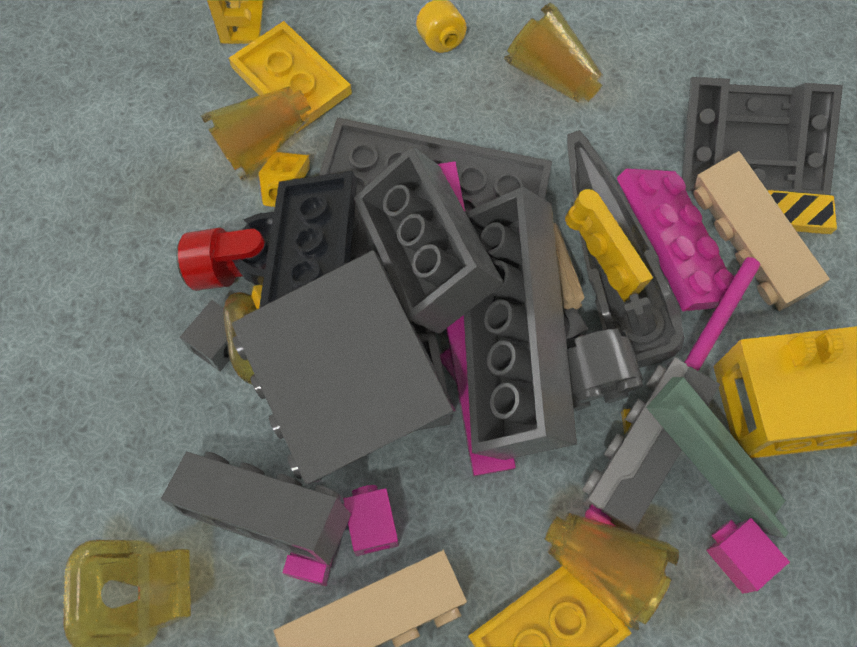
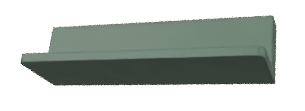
M672 377L646 407L742 521L752 518L765 534L785 538L789 532L775 514L786 500L684 377Z

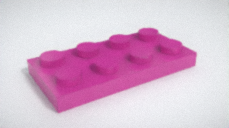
M625 169L617 177V180L630 207L659 257L660 267L672 288L682 312L716 308L734 276L727 270L721 259L719 247L709 236L702 222L700 211L690 200L685 190V182L676 171Z

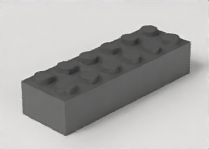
M522 186L465 212L504 282L502 286L464 314L472 453L501 460L577 445L552 204Z

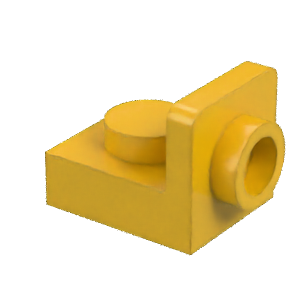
M273 152L259 171L263 205L275 207L280 181L300 179L306 176L310 170L309 155Z

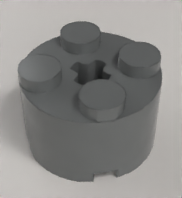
M608 329L580 336L574 339L575 345L570 350H567L574 412L591 406L590 401L603 397L605 403L616 402L629 397L628 392L643 387V377L626 330L621 334L619 329Z

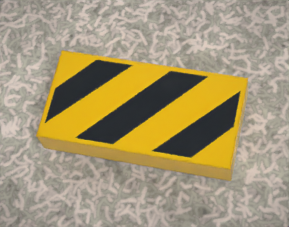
M767 190L797 232L832 234L837 229L834 196Z

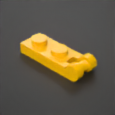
M590 189L582 190L575 200V205L566 214L565 222L569 228L580 232L589 252L597 259L606 273L610 285L618 292L623 302L630 300L629 296L636 293L639 294L653 279V276L599 194Z

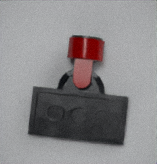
M353 170L280 181L274 212L258 213L243 219L246 226L242 230L226 232L223 228H213L184 233L178 242L176 250L177 267L182 280L192 290L200 291L230 287L236 277H244L245 280L255 285H262L259 308L349 263L356 203L354 197L357 192V179Z

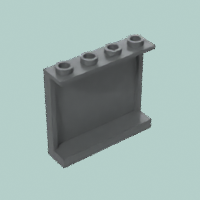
M373 250L231 323L237 335L233 337L234 346L243 360L248 359L254 375L251 376L252 385L261 399L266 398L273 413L269 415L271 427L278 438L285 439L291 452L287 456L290 468L296 478H303L306 485L318 482L323 477L456 412L380 258Z

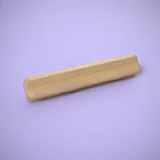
M554 223L562 306L566 310L570 308L577 310L582 307L581 302L585 296L559 226Z

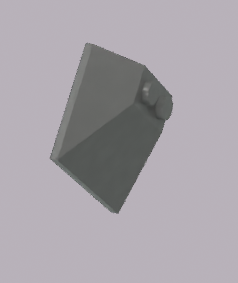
M691 77L681 177L686 185L685 190L694 191L698 174L740 151L767 190L831 195L843 85L804 83L796 87L730 84V79Z

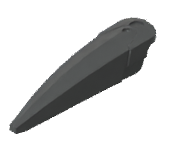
M580 130L567 135V147L574 205L576 198L582 190L590 189L597 192L653 276V279L639 294H632L629 296L630 300L623 302L618 292L610 285L607 275L597 259L589 252L586 242L580 234L589 281L598 299L595 300L602 328L603 330L619 329L620 334L624 330L627 331L639 368L668 360L682 349L685 339L679 303L667 278L664 277L661 271L656 251L609 170Z

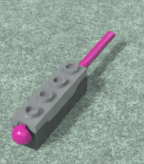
M752 257L745 258L686 360L682 362L675 357L666 368L661 365L657 366L646 386L652 389L644 402L638 398L625 420L631 423L628 431L624 436L616 433L604 452V455L610 459L603 471L600 472L595 468L584 484L582 491L587 493L588 496L583 505L589 508L585 513V524L591 533L597 536H608L617 527L629 533L638 526L682 451L646 407L672 377H684L705 404L709 405L720 384L699 372L758 271L761 265L758 260Z

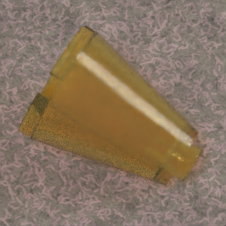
M550 2L540 9L545 16L540 21L531 18L515 37L507 50L510 54L504 56V60L509 65L577 103L583 98L589 102L603 87L599 82L603 74L559 8Z
M288 86L208 111L200 117L204 123L210 120L213 122L214 127L208 129L234 170L240 167L243 169L237 175L244 182L309 120L306 112L311 110V107L300 89L294 92Z
M570 512L566 514L564 519L555 516L543 539L550 543L547 553L625 625L635 631L639 630V622L645 625L650 620L670 585L672 579L667 577L664 572L667 563L670 562L677 566L679 560V549L668 542Z

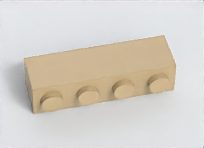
M740 151L698 174L694 187L695 190L693 191L697 203L703 210L709 209L716 219L714 225L718 234L724 241H731L737 250L735 256L740 266L747 257H752L760 262L761 265L755 274V278L759 282L757 289L762 299L768 305L774 304L778 311H781L818 291L830 280Z
M444 550L273 631L279 647H379L391 640L394 647H400L420 637L417 628L434 620L436 627L439 628L461 617L462 615L458 608L465 605L467 600Z

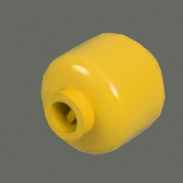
M432 0L420 10L416 20L418 33L432 51L438 53L449 52L461 44L466 35L467 26L465 19L449 0Z

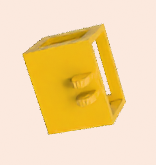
M857 326L741 339L713 366L716 380L720 384L719 391L730 434L751 459L857 446ZM736 379L744 380L756 424V429L750 433L738 394Z

